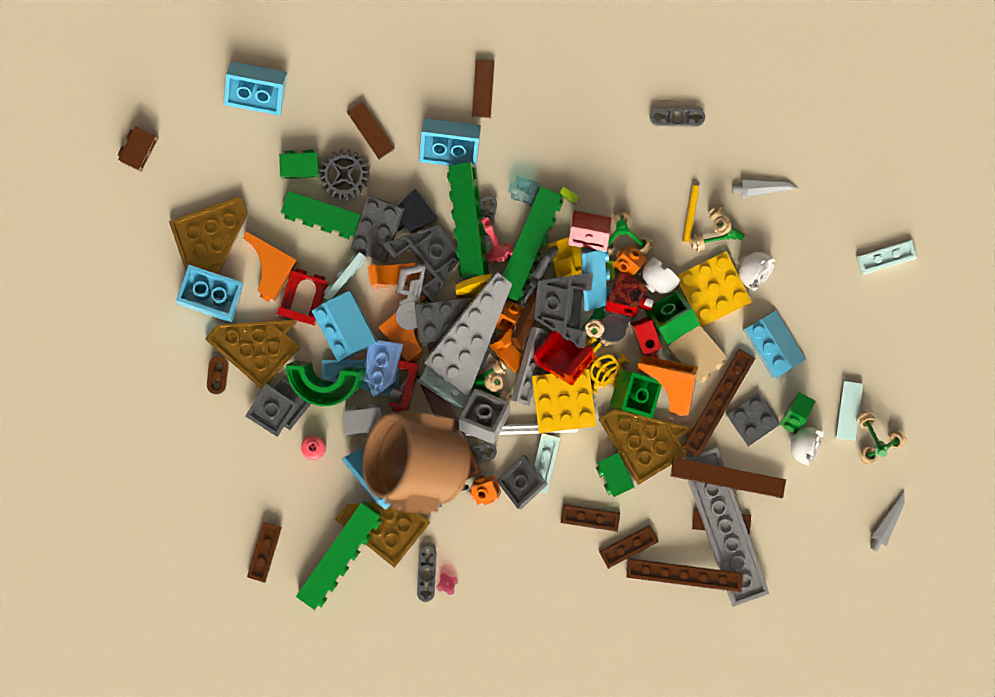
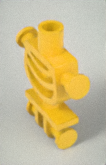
M589 336L586 339L585 346H591L594 342L597 343L598 341L593 336ZM600 343L593 349L594 353L602 346ZM624 353L618 359L609 354L600 358L595 356L590 368V379L594 381L591 386L594 394L597 395L600 386L604 388L608 383L615 388L617 374L622 369L621 365L625 362L629 363ZM608 358L612 361L603 364L600 360ZM611 364H615V365H616L615 367L611 368L610 370L606 367V366H609V365H611ZM594 367L599 369L596 377L592 373ZM602 372L604 376L602 377V380L600 382L598 381V378L600 373Z

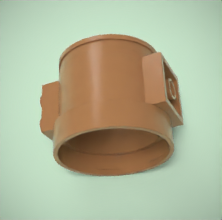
M400 411L399 415L387 414L378 420L368 436L363 454V474L369 491L376 497L384 498V503L391 504L392 509L430 515V511L438 512L439 503L446 504L453 501L465 485L470 466L468 443L460 431L452 429L454 419Z

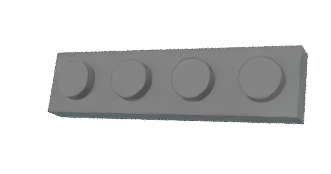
M537 327L531 328L511 401L529 406L534 390L532 376H537L540 366L535 364L534 350L545 341L549 333L548 331Z

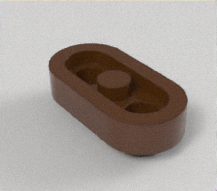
M221 356L213 357L208 367L207 389L215 395L222 394L227 387L229 364ZM219 362L223 365L220 370L216 368V364ZM217 381L220 382V388L218 389L214 387V383Z

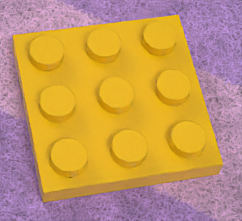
M727 251L676 275L680 279L678 285L686 301L692 307L701 327L752 303Z
M589 369L583 372L573 386L553 374L532 376L539 434L596 427Z

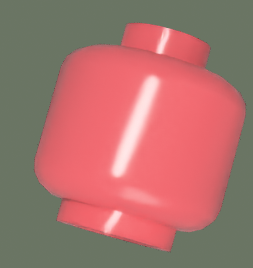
M311 435L302 441L301 452L307 459L317 460L324 456L327 446L323 438Z

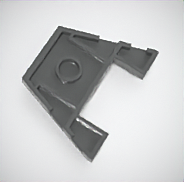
M440 225L387 241L383 245L393 258L397 257L407 248H410L419 261L426 265L427 271L434 279L421 288V293L429 303L435 300L460 260L456 254V245Z
M593 273L538 281L534 319L552 331H557L566 340H571L579 348L585 347L587 333L584 329L570 326L574 288L591 291Z

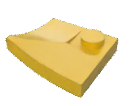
M569 236L547 243L548 249L552 246L558 247V252L552 261L556 278L582 273L581 247L568 245Z
M493 274L476 276L460 282L456 285V298L472 297L473 300Z

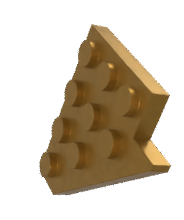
M241 196L169 221L186 271L188 265L216 274L220 273L248 215Z
M295 320L219 324L205 338L208 343L260 389H263L265 384H268L300 348L287 335L297 323Z
M617 409L598 419L638 485L672 465L674 457L682 459L688 455L684 448H682L678 438L691 431L690 427Z
M376 501L367 502L382 513L380 519L383 521L376 530L374 528L369 533L371 538L366 546L395 568L431 522L420 513L392 509V505L384 509ZM361 503L347 504L334 520L345 527Z

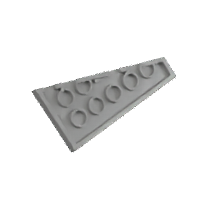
M497 271L423 361L466 396L470 394L512 286V283Z

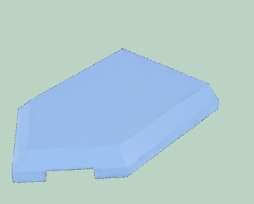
M377 339L376 343L368 347L364 368H366L364 381L367 382L374 398L395 382L403 344Z

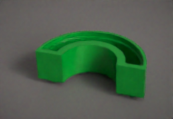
M292 361L286 365V373L291 387L299 397L310 404L328 407L345 401L359 390L365 379L366 368L348 366L340 371L339 378L335 383H328L317 377L313 370L312 362Z

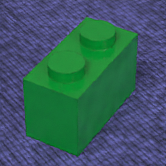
M287 150L284 151V154H279L281 179L318 178L320 176L319 154L314 153V150H303V153Z
M798 392L787 406L779 425L789 432L797 433L808 420L816 401Z
M619 452L597 462L598 466L595 468L599 477H604L606 481L604 488L608 495L612 494L613 497H616L635 488Z

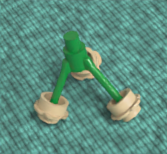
M716 205L709 211L711 214L709 219L712 218L715 222L713 230L723 235L703 239L702 234H694V238H690L692 249H696L699 252L705 249V243L728 240L730 238L742 241L745 234L740 232L739 229L734 228L727 216H723L726 213L723 209L724 206L719 207Z
M618 209L613 214L616 229L608 240L607 250L609 255L615 251L614 239L616 236L628 234L636 241L635 248L642 255L649 254L653 247L652 240L646 237L639 239L629 230L628 225L630 224L631 214L625 209Z
M604 306L594 309L593 315L581 328L586 330L587 335L590 337L598 338L604 332V326L601 322V319L605 318ZM600 337V343H604L605 346H609L616 343L606 342L604 339Z
M494 358V361L490 363L492 368L476 376L473 387H479L500 399L511 402V391L503 390L501 394L496 392L497 389L500 390L503 386L501 374H505L504 370L507 367L502 359Z
M863 411L858 415L856 422L862 428H868L875 441L874 447L866 445L859 451V457L864 464L874 463L878 455L885 457L890 447L902 448L906 444L907 438L900 430L892 431L889 434L888 444L879 441L872 427L875 423L874 413Z

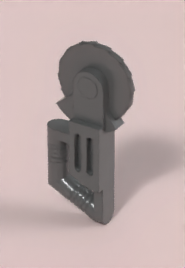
M552 246L537 264L530 277L532 280L524 293L526 297L523 305L527 304L530 295L538 287V281H541L558 252L557 246Z
M609 313L607 317L601 319L604 332L600 337L606 342L611 343L622 340L626 334L628 323L634 317Z

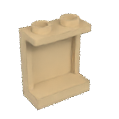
M700 325L679 337L667 347L669 352L680 363L698 367L696 383L700 380L703 383L711 376L709 372L712 369L716 368L718 370L726 363L724 359L727 356Z

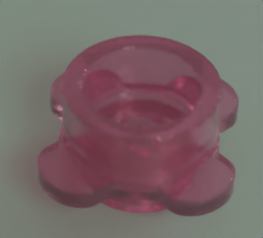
M446 573L441 574L440 583L436 586L437 590L447 592L448 595L454 594V587L458 583L457 577H450Z

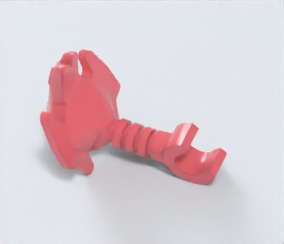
M486 217L481 221L484 225V230L491 239L492 245H494V248L490 249L487 253V260L490 264L494 260L500 263L504 262L509 254H513V245L507 242L504 243V246L499 244L489 217Z

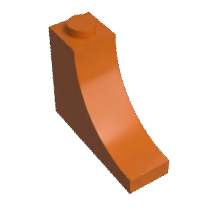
M246 232L243 239L253 246L261 261L262 276L257 289L261 293L259 297L268 302L271 299L276 301L291 275L290 270H294L298 261Z
M416 262L397 265H369L370 285L373 289L397 286L400 269L414 266ZM419 272L407 275L405 285L411 280L418 279Z
M420 293L419 302L423 303L426 298ZM395 313L378 328L390 342L403 344L401 355L407 362L410 363L412 361L415 363L422 357L421 353L423 350L417 342L415 330H406L400 327L396 321Z
M642 355L638 362L637 370L653 376L664 387L669 398V412L688 416L692 407L698 367Z

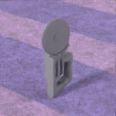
M425 264L400 269L396 293L405 294L406 298L398 302L400 306L396 310L395 318L400 327L406 330L417 328L414 305L422 304L419 302L426 268ZM419 272L418 279L409 281L407 291H405L407 275Z

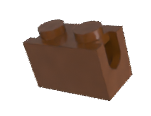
M135 126L134 129H130L126 137L128 141L125 147L122 146L120 148L118 160L142 172L158 138Z

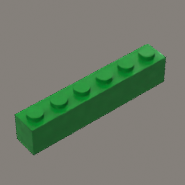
M468 162L448 166L447 179L451 184L449 197L451 202H453L451 214L456 226L454 228V236L458 242L456 254L460 259V265L458 266L459 275L464 280L487 275L489 270L484 229L481 221L482 212L476 165Z
M542 186L503 274V277L512 283L507 298L515 302L518 299H523L526 291L523 288L525 282H530V277L534 272L531 268L534 263L538 264L541 253H538L540 247H545L549 238L546 233L549 228L553 229L556 218H553L556 211L560 212L564 203L561 200L562 195Z
M363 501L301 588L296 598L313 610L318 606L322 608L328 599L325 597L329 591L333 592L339 584L336 581L340 575L343 577L350 568L347 566L350 560L355 561L360 554L358 549L361 544H367L371 538V535H369L373 528L376 530L383 521L380 519L382 513Z

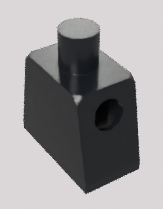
M416 189L398 205L405 209L397 233L405 227L411 234L438 220Z

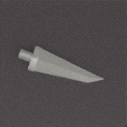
M742 179L741 185H732V192L742 193V198L797 189L798 187L784 181Z
M904 491L870 536L874 539L870 547L872 550L877 552L881 544L887 546L905 504Z

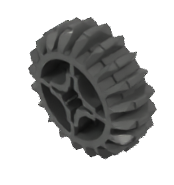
M340 149L339 156L333 151L332 155L334 158L331 159L327 155L326 159L329 163L327 164L323 161L321 163L326 168L319 169V172L324 174L318 177L319 180H325L320 185L322 188L328 186L325 190L326 194L333 191L331 198H335L336 194H338V200L341 201L343 195H345L346 201H349V195L352 194V197L356 199L355 192L358 191L362 195L363 192L360 187L364 189L368 187L363 183L364 181H370V178L364 176L370 174V170H364V168L368 167V164H361L364 160L362 156L356 159L358 156L357 152L350 156L351 151L349 149L346 155ZM343 160L353 162L347 167H341L337 164V162ZM333 167L337 172V176L330 183L329 172ZM358 167L360 178L356 184L352 179V174ZM338 169L344 172L348 171L349 180L340 179L342 176ZM342 183H347L352 188L339 190L336 187Z

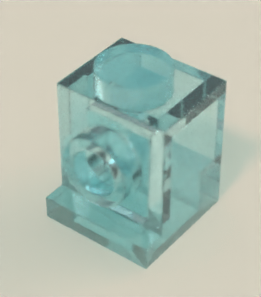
M516 176L515 181L510 183L508 190L511 194V199L527 203L532 207L539 192V182Z

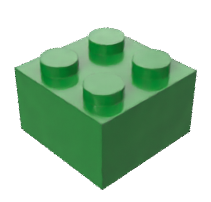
M678 290L656 302L651 311L645 310L648 317L653 321L656 331L667 345L700 325L692 307Z
M620 369L609 406L653 418L662 385L656 379Z

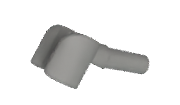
M407 377L399 388L393 386L390 397L395 399L401 397Z

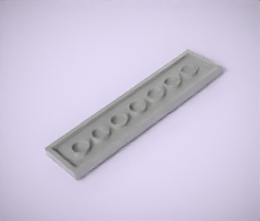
M718 448L703 452L699 457L695 455L686 458V460L724 467ZM688 480L718 568L720 570L744 572L742 592L727 591L732 607L770 594L733 490Z

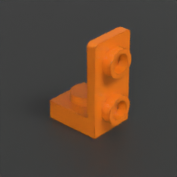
M510 328L500 332L489 346L513 372H517L521 366L523 355L512 344L511 336L514 331Z

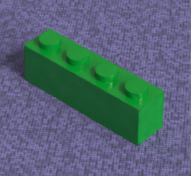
M290 191L287 192L281 214L285 215L284 219L295 222L297 219L303 221L302 225L311 228L316 225L321 227L320 230L331 234L334 231L339 233V237L348 240L350 237L354 238L361 214Z

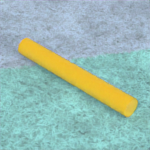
M692 185L682 242L690 243L700 188L696 185Z

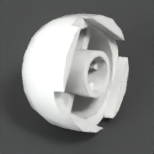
M753 252L748 256H743L739 262V278L741 282L753 291L760 288L757 285L761 280L762 283H765L775 266L772 264V262H775V259L763 252Z
M654 257L643 268L642 276L646 282L645 286L651 293H654V291L660 294L671 292L680 283V279L668 267L666 268L661 265L662 262Z
M803 427L796 434L793 433L789 440L792 456L800 463L810 466L809 461L813 462L822 444L819 442V437L823 438L824 431L814 427Z

